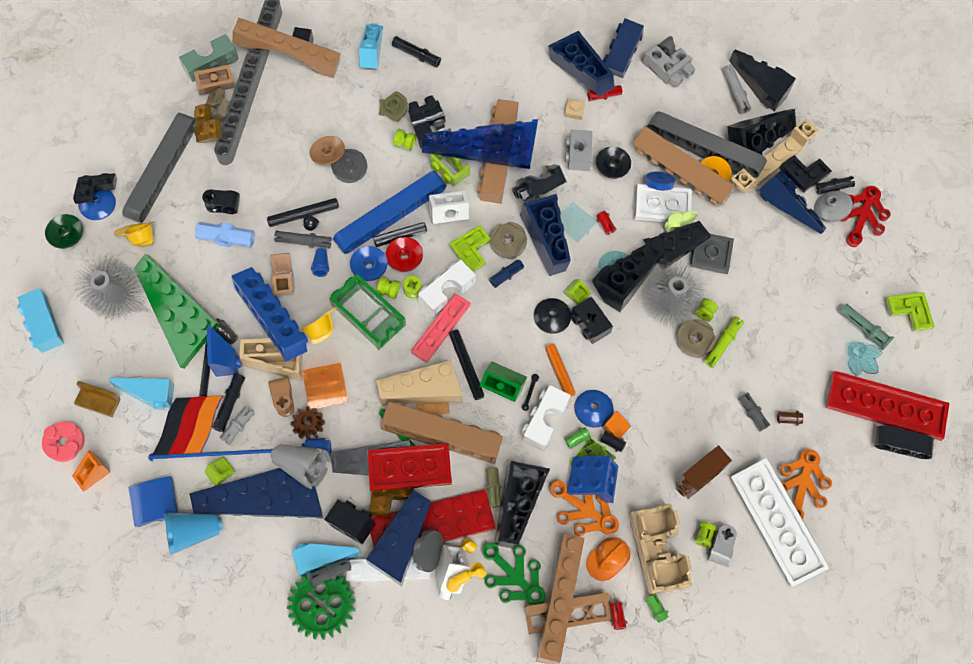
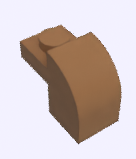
M290 253L270 255L274 295L293 293L294 275Z

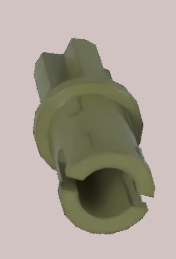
M496 467L486 469V490L488 491L490 508H499L501 506L500 489L502 486L499 484V470Z

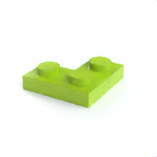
M479 225L450 242L449 246L458 259L462 260L472 272H475L486 265L485 260L477 250L488 244L491 238L482 226Z
M924 292L888 296L886 298L890 316L909 314L914 331L930 330L935 327Z

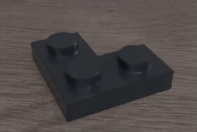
M795 155L780 166V169L803 193L832 172L820 158L806 167Z
M102 173L100 175L78 177L73 195L75 204L94 202L96 191L114 190L117 182L116 174Z

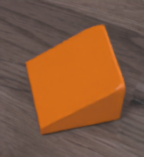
M616 411L604 425L603 429L621 439L631 425Z

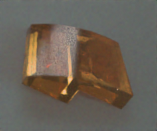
M341 363L302 370L309 409L348 402Z

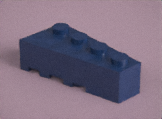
M557 194L524 203L520 213L549 276L565 272L571 261L567 240L564 236V225L560 217L561 211L560 207H558Z
M415 490L410 494L366 558L370 566L401 587L411 564L415 542L420 538L431 509V501Z

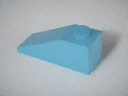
M110 378L109 380L116 389L153 407V409L164 410L165 407L170 408L172 405L174 384L170 379Z
M302 543L292 551L301 577H306L309 572L314 573L323 569L324 565H332L344 558L350 560L360 556L359 549L355 547L312 543L309 545L308 543Z

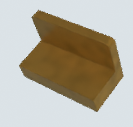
M78 381L76 385L80 388L74 404L113 417L120 402L119 397L114 392Z

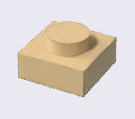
M568 98L564 117L582 120L585 101Z

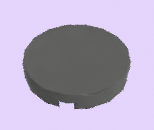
M345 149L343 156L338 161L332 163L331 167L334 176L344 183H354L365 176L368 165L363 153L356 149Z
M430 529L421 533L423 535L416 540L413 549V560L418 566L416 568L428 573L438 567L444 545L441 534Z

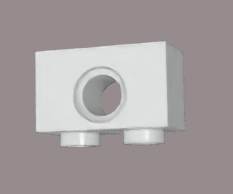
M458 191L429 195V213L432 224L469 219V201L466 192Z

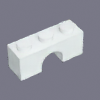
M462 260L457 263L454 262L444 274L437 275L429 286L426 285L420 289L418 300L434 317L448 303V298L442 292L446 288L453 287L462 294L476 283V275Z
M549 385L547 391L543 389L539 397L541 401L539 407H534L530 415L532 417L530 424L526 423L522 430V434H524L523 441L544 451L554 429L547 426L543 418L548 414H554L561 418L571 395Z

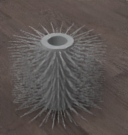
M100 259L99 269L96 265L95 271L93 268L90 269L94 273L92 276L88 274L86 277H82L86 278L83 280L87 281L78 282L81 284L90 283L89 285H78L83 286L79 290L90 287L84 289V292L81 291L80 295L87 293L83 297L84 299L87 298L85 305L88 308L96 309L95 312L102 311L100 314L107 312L108 305L110 304L108 313L111 311V316L114 317L117 306V311L121 308L123 312L122 304L126 308L131 309L124 301L127 299L132 302V298L135 299L136 297H132L135 295L131 294L143 292H128L130 290L128 287H131V285L136 286L134 285L135 282L136 284L138 283L132 277V270H126L129 267L126 266L125 268L119 265L123 262L118 263L119 260H115L116 262H113V260L108 261L104 272L106 260L104 264L102 261L101 265Z
M677 261L676 269L674 263L673 272L671 268L670 271L668 268V270L664 269V272L657 270L660 274L653 273L654 276L645 287L647 288L646 290L649 288V292H646L647 295H644L654 297V299L648 298L653 300L651 305H654L656 309L658 308L660 312L664 311L661 321L664 316L665 318L668 317L670 327L671 311L673 312V317H676V314H678V320L680 318L683 319L682 315L688 318L687 315H690L694 309L693 307L700 300V298L697 300V296H700V293H702L693 289L706 290L696 289L695 286L697 285L693 280H689L687 276L684 278L683 274L686 267L683 272L682 270L679 271Z

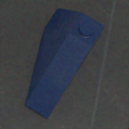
M783 170L779 171L759 189L761 192L760 196L764 201H768L771 205L820 234L825 231L826 226L811 208L808 210L806 199L803 196L797 195L795 191L797 187Z

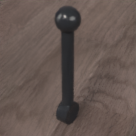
M533 374L531 377L532 383L525 404L522 405V410L524 411L529 409L528 404L535 383L539 380L538 374Z

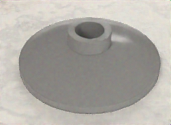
M842 191L827 192L816 201L815 212L824 221L835 222L842 220L852 210V199Z

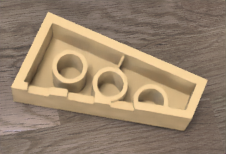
M452 360L376 380L382 406H387L389 402H400L404 405L418 403V405L426 403L446 404V402L463 403V395Z

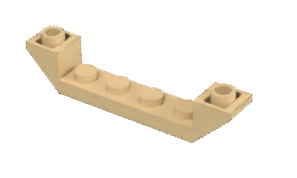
M806 118L793 129L787 139L764 156L767 159V163L759 177L753 178L743 168L730 181L742 192L752 191L776 172L782 163L801 152L819 130Z

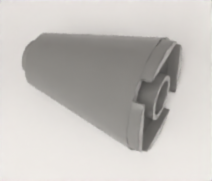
M279 444L271 452L272 463L309 489H313L312 486H319L327 474L328 468L325 465L326 461H330L329 453L324 449Z

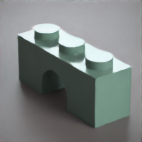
M226 34L210 41L213 52L208 56H200L194 49L179 57L182 67L192 82L196 81L194 76L196 71L225 66L239 59L236 48Z

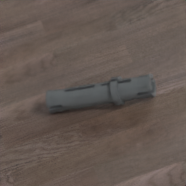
M276 230L274 236H277V238H274L275 242L308 245L309 248L316 246L330 249L332 244L328 243L332 241V237L317 236L315 233L308 235Z

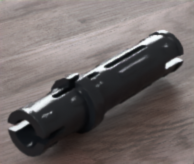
M395 36L392 40L393 47L418 58L420 62H426L436 68L441 63V57L430 53L426 48L422 49L398 36Z
M237 373L233 374L231 383L224 392L225 397L212 429L224 433L235 402L240 398L241 387L246 379L244 376Z

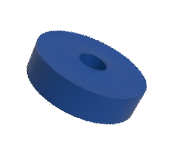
M658 171L648 173L645 184L648 187L662 191L673 189L675 178L672 175Z

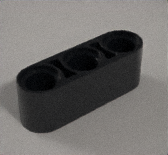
M882 425L876 428L874 446L880 450L928 460L933 457L934 438Z

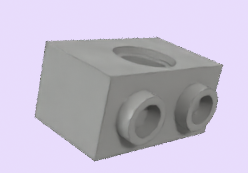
M571 129L570 136L566 137V147H569V152H566L565 163H568V170L590 171L592 162V131Z

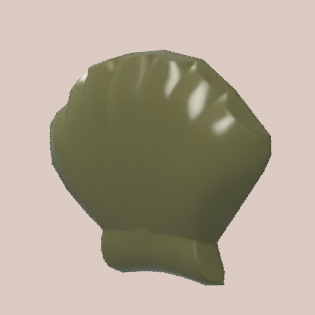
M400 92L392 93L385 100L379 99V115H386L397 122L407 113V99Z

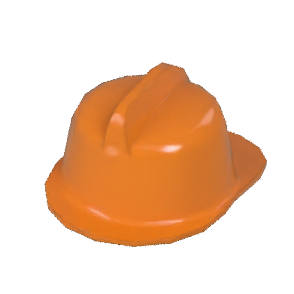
M609 537L603 540L587 558L586 567L590 576L599 581H607L613 578L630 560L629 546L625 541L617 537Z

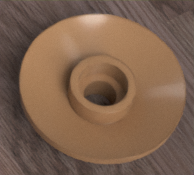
M325 136L313 143L309 154L312 161L316 164L329 165L338 161L343 156L345 145L336 136Z

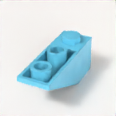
M375 23L366 25L359 48L361 68L377 69L380 59L383 26Z

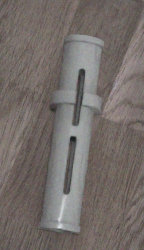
M730 64V69L728 66H725L723 72L734 94V101H737L741 113H745L744 109H746V112H749L751 106L747 100V93L741 86L734 66Z

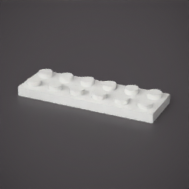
M768 458L731 476L792 587L830 569Z

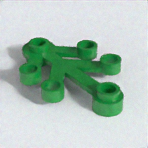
M487 543L483 547V557L489 561L493 560L509 576L495 577L489 575L485 578V586L489 589L496 586H519L524 591L511 593L509 590H503L500 593V601L502 603L526 601L530 606L544 603L546 593L539 586L541 564L537 560L530 561L528 565V570L531 572L530 585L524 579V556L526 550L523 546L519 545L513 551V555L516 558V570L499 555V548L496 544ZM522 549L523 555L518 556L516 550ZM487 550H494V555H487ZM532 563H536L538 565L537 570L531 569ZM492 578L495 584L488 585L487 580ZM508 593L510 598L504 600L502 594ZM537 593L539 599L533 600L531 594Z

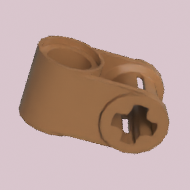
M289 377L269 381L273 405L278 414L283 417L290 416L294 412V403Z

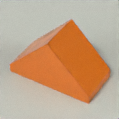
M89 450L72 477L82 491H86L108 475L110 471L93 451Z

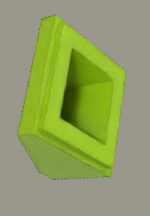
M581 279L573 280L563 291L577 305L586 300L592 293Z
M222 457L208 464L204 473L214 486H218L236 471L225 457Z

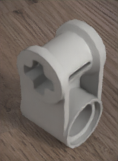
M726 524L717 529L714 534L712 547L708 552L707 560L726 567L729 566L737 537V532L733 526ZM726 531V535L729 536V538L724 539V535L721 533Z

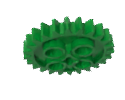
M302 576V584L295 582L298 589L290 590L294 597L287 598L288 601L292 602V605L287 606V609L293 611L288 617L290 619L295 618L292 623L293 626L300 625L297 630L299 633L306 630L305 637L307 638L313 633L314 640L321 634V638L325 640L326 634L329 633L331 638H334L333 631L336 630L341 634L340 627H348L345 621L346 619L353 620L349 612H355L356 609L350 605L356 603V600L350 598L355 594L354 591H347L351 586L350 583L343 585L344 577L337 580L338 576H336L335 580H327L315 587H312L311 583L304 576ZM325 585L326 591L321 595L316 594L317 586ZM311 592L318 600L324 602L336 614V617H332L322 607L319 608L318 604L307 593ZM334 598L342 599L340 607H331V602ZM310 601L312 603L311 609L306 612L302 611V604ZM323 614L327 615V623L318 625V617Z

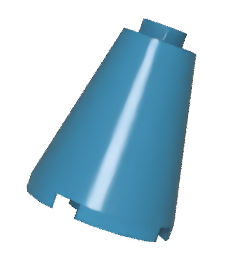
M164 513L170 554H175L219 535V530H223L222 519L217 518L216 514Z

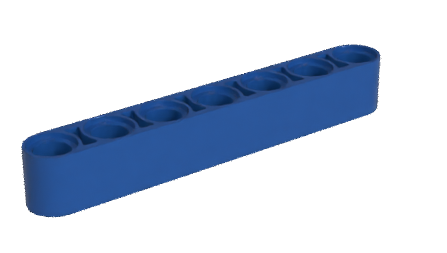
M436 171L429 172L338 231L333 237L334 242L344 254L352 252L427 203L429 195L442 193L447 184Z

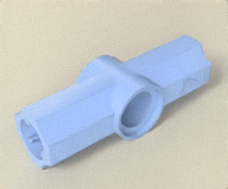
M199 222L195 229L197 239L214 241L216 244L224 247H230L231 244L252 247L255 240L253 230L235 228V226L229 223L215 225Z

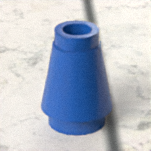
M318 248L314 255L311 271L317 277H324L330 270L327 250Z

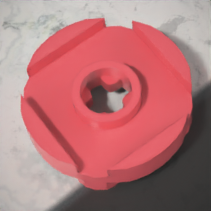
M66 421L47 427L42 437L43 451L49 458L57 462H67L77 456L76 454L83 449L85 443L83 432L74 423ZM63 437L68 439L64 446H61L59 440Z

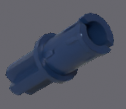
M516 260L506 268L502 267L501 271L489 278L491 285L497 288L506 280H511L513 275L524 268V264L521 260Z

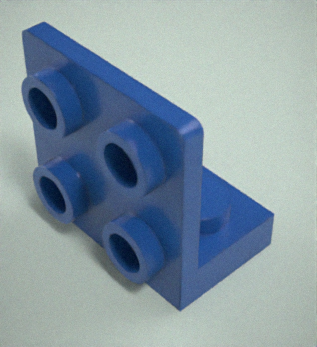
M611 456L573 457L567 493L569 495H599L605 503H613L619 466Z

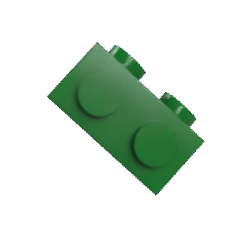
M492 361L485 370L480 387L516 402L523 390L527 376Z

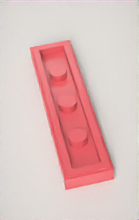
M455 293L411 350V354L427 364L447 338L449 332L453 330L471 306V303Z

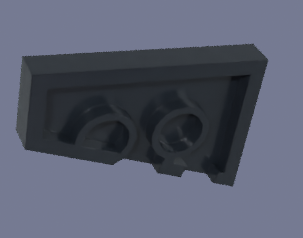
M697 221L679 227L677 230L668 233L664 232L653 238L643 239L645 244L650 243L664 252L659 262L666 269L708 240L711 235L703 224Z

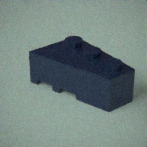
M624 18L623 23H619L616 33H618L617 37L612 39L609 46L611 51L603 59L613 75L624 78L633 54L637 51V45L643 38L644 25Z

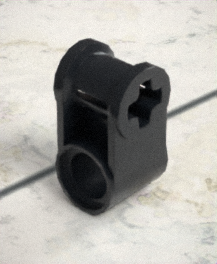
M209 189L203 193L202 199L208 212L238 213L240 199L238 192Z

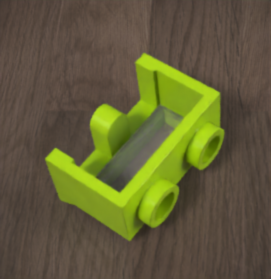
M445 143L430 154V166L434 171H439L442 174V179L447 184L451 183L455 186L470 176V166L466 165L463 167L461 165L460 156L458 154L453 156L449 152L448 143Z

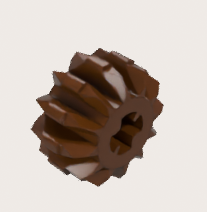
M306 406L303 412L302 409H298L299 415L293 414L292 416L294 419L291 422V426L294 427L293 433L298 434L300 439L304 438L305 435L306 439H311V435L317 438V431L323 432L321 426L325 425V420L322 419L323 414L321 412L317 413V408L315 407L310 411L309 406ZM309 421L311 424L308 426L305 422Z

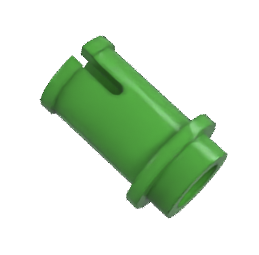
M580 427L579 431L564 438L567 446L572 449L583 441L587 442L591 436L586 427Z
M657 594L645 600L655 616L653 617L654 620L660 623L669 618L667 614L669 612L668 610L665 611Z

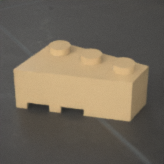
M270 338L240 340V360L244 366L302 381V354L286 362Z

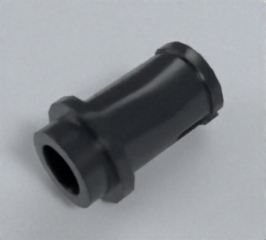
M608 431L604 432L600 440L601 443L615 449V452H622L627 443L624 441V438L620 439L608 433Z

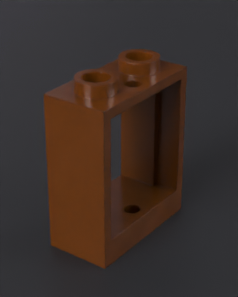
M718 445L682 474L675 483L677 491L683 497L686 496L687 499H690L719 475L731 463L732 459Z

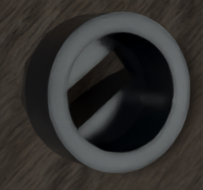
M306 215L303 221L304 228L309 231L314 230L319 224V220L311 215Z

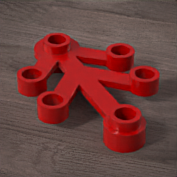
M867 186L862 194L856 196L849 195L853 205L865 201L863 206L852 209L847 217L840 220L846 222L849 218L860 215L854 231L850 232L846 237V243L850 247H857L862 242L861 232L866 219H868L874 235L881 236L885 231V226L878 223L871 210L872 204L878 212V218L881 221H887L891 216V212L888 209H884L879 200L881 198V191L875 186Z

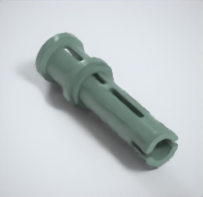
M847 303L839 311L840 314L864 331L869 340H873L880 345L882 350L895 338L882 331L881 326L873 325Z

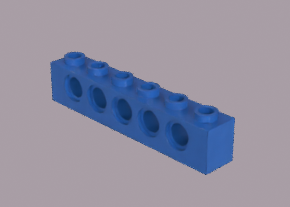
M250 267L232 275L234 289L287 362L308 352L306 346L308 339L305 333L299 331L296 321L290 319V315L285 307H281L279 298L273 296L270 286L264 284L261 274L259 272L256 273L253 267Z

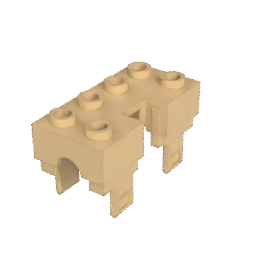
M667 504L653 509L632 511L629 517L649 596L691 587L692 581L689 572L692 571L689 556L679 553L671 557V553H668L666 548L667 539L674 538L679 534L678 525L680 521L677 510H673L672 505Z

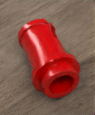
M602 211L596 215V221L600 222L606 235H610V232L614 233L617 228L611 221L610 214Z
M616 602L618 611H616L615 603H610L613 621L611 626H614V630L626 629L628 621L625 620L623 602Z

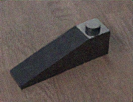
M736 49L729 60L759 101L774 112L786 100L796 80L795 77L782 68L767 66L768 62L762 61L760 63L755 61L753 56Z
M647 243L632 251L629 256L618 259L616 263L610 266L603 267L594 277L592 283L603 301L621 312L659 262L664 252L654 245Z

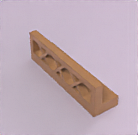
M609 593L573 598L570 615L574 609L579 608L587 614L582 621H577L569 616L572 622L568 623L567 628L611 621L608 604L610 602ZM549 603L525 607L529 634L543 632L544 624L541 628H532L531 617L539 615L546 620L544 614L548 612ZM597 605H604L606 616L598 618L591 611Z

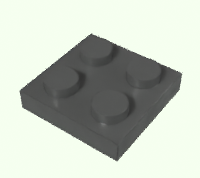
M710 234L711 237L693 250L691 267L728 274L734 238Z

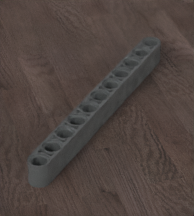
M279 0L264 1L257 24L277 31L282 16ZM248 49L228 106V113L221 127L222 138L217 139L214 147L218 162L222 165H229L234 160L270 52L268 49Z

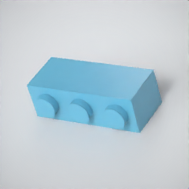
M39 288L17 297L20 303L17 307L20 314L25 317L23 324L26 330L30 331L31 337H29V341L32 347L37 348L43 353L64 344L45 293Z

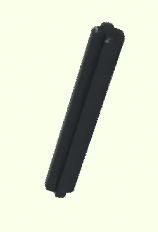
M333 198L268 216L267 222L269 227H274L305 218L306 215L313 216L338 209V200Z
M452 330L449 332V336L474 399L480 400L484 398V392L482 387H480L477 374L459 330Z

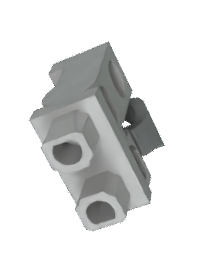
M672 36L667 37L661 43L648 50L642 61L646 67L650 66L659 78L663 79L666 85L672 83L675 87H678L684 80L680 75L681 73L689 78L696 70L691 64L692 57L687 55L682 48L675 49Z

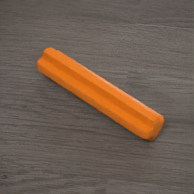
M550 344L546 346L545 350L563 392L570 394L571 397L574 396L576 391L556 345Z

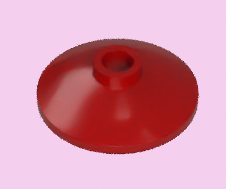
M401 237L393 240L388 245L386 259L393 269L400 272H408L420 265L423 259V250L416 240L409 237ZM404 255L408 256L407 259H402L401 257Z

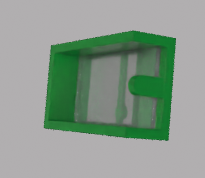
M358 274L348 278L344 286L340 290H335L331 294V298H329L331 306L333 308L338 306L336 310L378 350L406 326L405 317Z

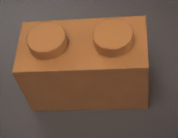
M229 65L194 72L199 95L208 94L217 88L222 90L234 88V80Z

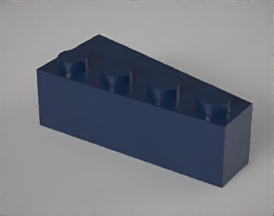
M579 30L548 45L550 60L600 96L615 88L612 71Z

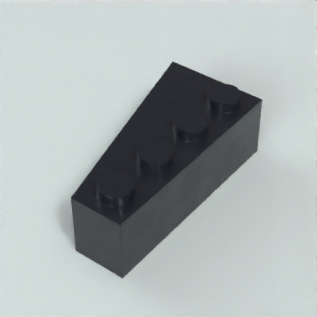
M510 461L507 465L494 544L511 549L519 545L550 468Z

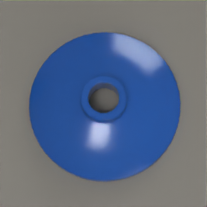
M110 190L96 191L95 200L98 199L96 202L78 204L80 213L89 220H102L108 217L116 206L115 196Z
M361 247L351 256V271L354 275L358 274L365 281L376 280L387 269V257L377 247ZM368 264L372 265L371 268H366Z
M599 390L583 392L577 398L574 407L578 420L585 426L592 428L604 426L612 417L614 410L611 399ZM597 404L598 409H593L591 405Z

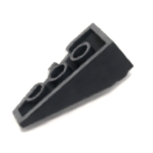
M792 108L727 126L729 141L763 155V151L774 146L776 140L783 138L796 127L795 109Z

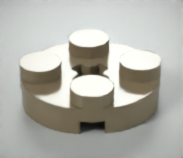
M514 222L497 225L491 233V249L503 258L515 259L524 252L527 246V236L524 228ZM512 237V243H506L504 238Z
M700 319L683 323L677 333L678 348L691 357H704V355L711 352L716 343V335H714L712 326ZM697 334L701 341L695 342L691 336H696Z

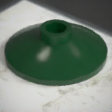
M70 214L54 217L45 228L46 240L50 245L59 249L74 246L83 235L81 221Z

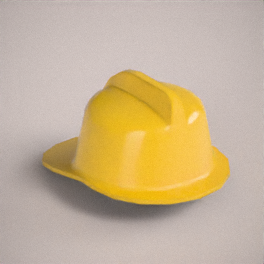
M154 221L127 225L115 230L113 234L116 236L124 235L132 245L147 246L154 242V232L152 229Z
M338 306L332 308L314 323L299 331H304L313 344L326 340L331 336L334 328L330 314Z

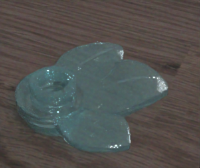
M862 342L851 343L848 347V354L850 356L848 365L851 372L856 376H859L862 371L868 374H877L878 364L876 358L883 354L881 350L874 345H865Z

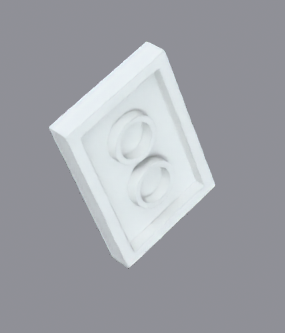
M637 184L635 220L667 222L669 215L673 212L680 211L684 213L691 211L692 189L674 187L671 190L662 191L652 189L647 185Z

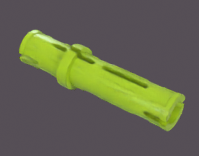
M737 316L733 317L727 329L725 328L722 331V336L704 360L706 365L709 362V367L714 368L731 341L736 339V334L744 325L743 320L738 322L740 318Z

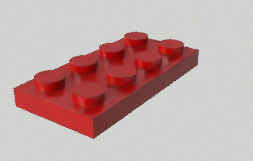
M449 443L367 450L370 492L452 485Z

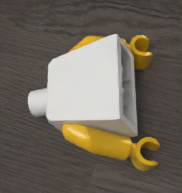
M464 539L460 547L443 545L436 573L440 598L449 600L452 593H461L464 583L471 580L472 576L475 575L482 579L486 575L485 567L482 564L475 562L471 568L469 566L464 551L472 553L477 548V545L471 539Z

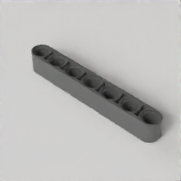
M660 111L655 112L647 125V128L665 140L706 158L711 156L723 158L730 165L731 169L739 172L744 168L753 178L759 177L767 163V159L759 153Z
M177 113L125 203L122 211L124 217L140 223L144 222L194 134L196 128L194 117Z

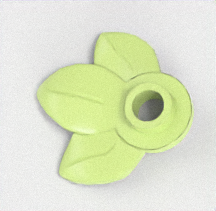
M680 211L673 212L669 215L668 221L664 225L665 230L668 233L693 223L698 213L694 211H686L684 213Z

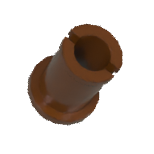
M799 410L795 412L778 411L777 413L778 424H795V426L803 424V413L799 412Z

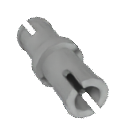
M246 406L243 407L235 420L232 419L230 421L231 425L219 437L224 441L230 435L225 441L228 445L231 444L239 432L244 430L245 424L254 416V412L251 410L244 416L249 410Z

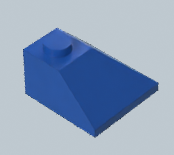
M211 326L207 327L208 365L214 375L219 377L233 375L234 373L239 374V368H242L240 356Z

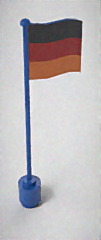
M224 396L176 398L167 414L162 436L154 452L149 454L148 459L153 461V459L261 454L271 453L273 449L201 453L210 435L216 410ZM326 438L306 439L305 443H302V447L324 449L329 453V456L332 452L331 440H326Z

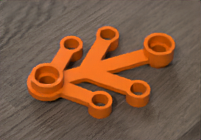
M812 449L804 450L799 460L791 464H783L780 467V473L785 477L790 476L793 471L803 467L801 475L787 482H781L786 492L798 486L794 506L802 519L804 518L802 506L806 490L809 491L816 508L822 509L828 503L827 498L820 495L810 478L811 471L818 479L820 489L828 490L832 486V480L829 477H825L819 467V454ZM808 456H812L814 460L809 461ZM784 467H787L790 472L786 473ZM823 480L827 481L828 487L823 485ZM818 499L823 501V505L818 503Z
M555 481L552 483L550 493L553 497L563 498L580 510L570 513L560 512L557 517L559 524L566 525L569 521L592 518L597 523L588 525L579 523L575 526L574 533L582 537L586 533L601 531L606 535H612L617 532L619 528L618 519L611 515L609 504L605 503L604 500H600L599 495H596V500L601 504L602 515L595 510L592 495H584V503L574 495L567 493V487L564 482ZM558 487L562 492L557 494L554 489ZM565 515L567 517V521H561L560 516ZM610 522L612 528H607L605 523ZM577 527H583L584 532L579 533Z

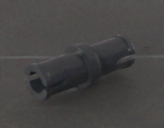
M854 177L833 178L831 181L817 183L816 190L819 189L817 193L820 195L830 191H840V189L854 187L855 180L851 181Z

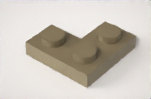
M221 88L211 91L206 101V104H211V120L224 118L228 113L229 101L223 98L225 91Z

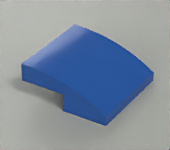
M171 476L128 487L135 527H141L155 521H165L164 513L167 512L178 513Z

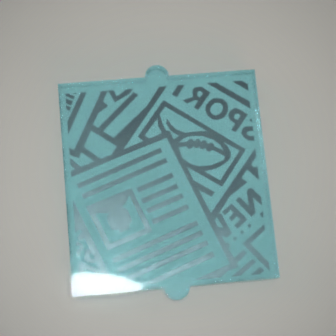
M572 203L560 215L564 225V232L577 243L586 234H589L590 230L597 223L593 217L575 203Z

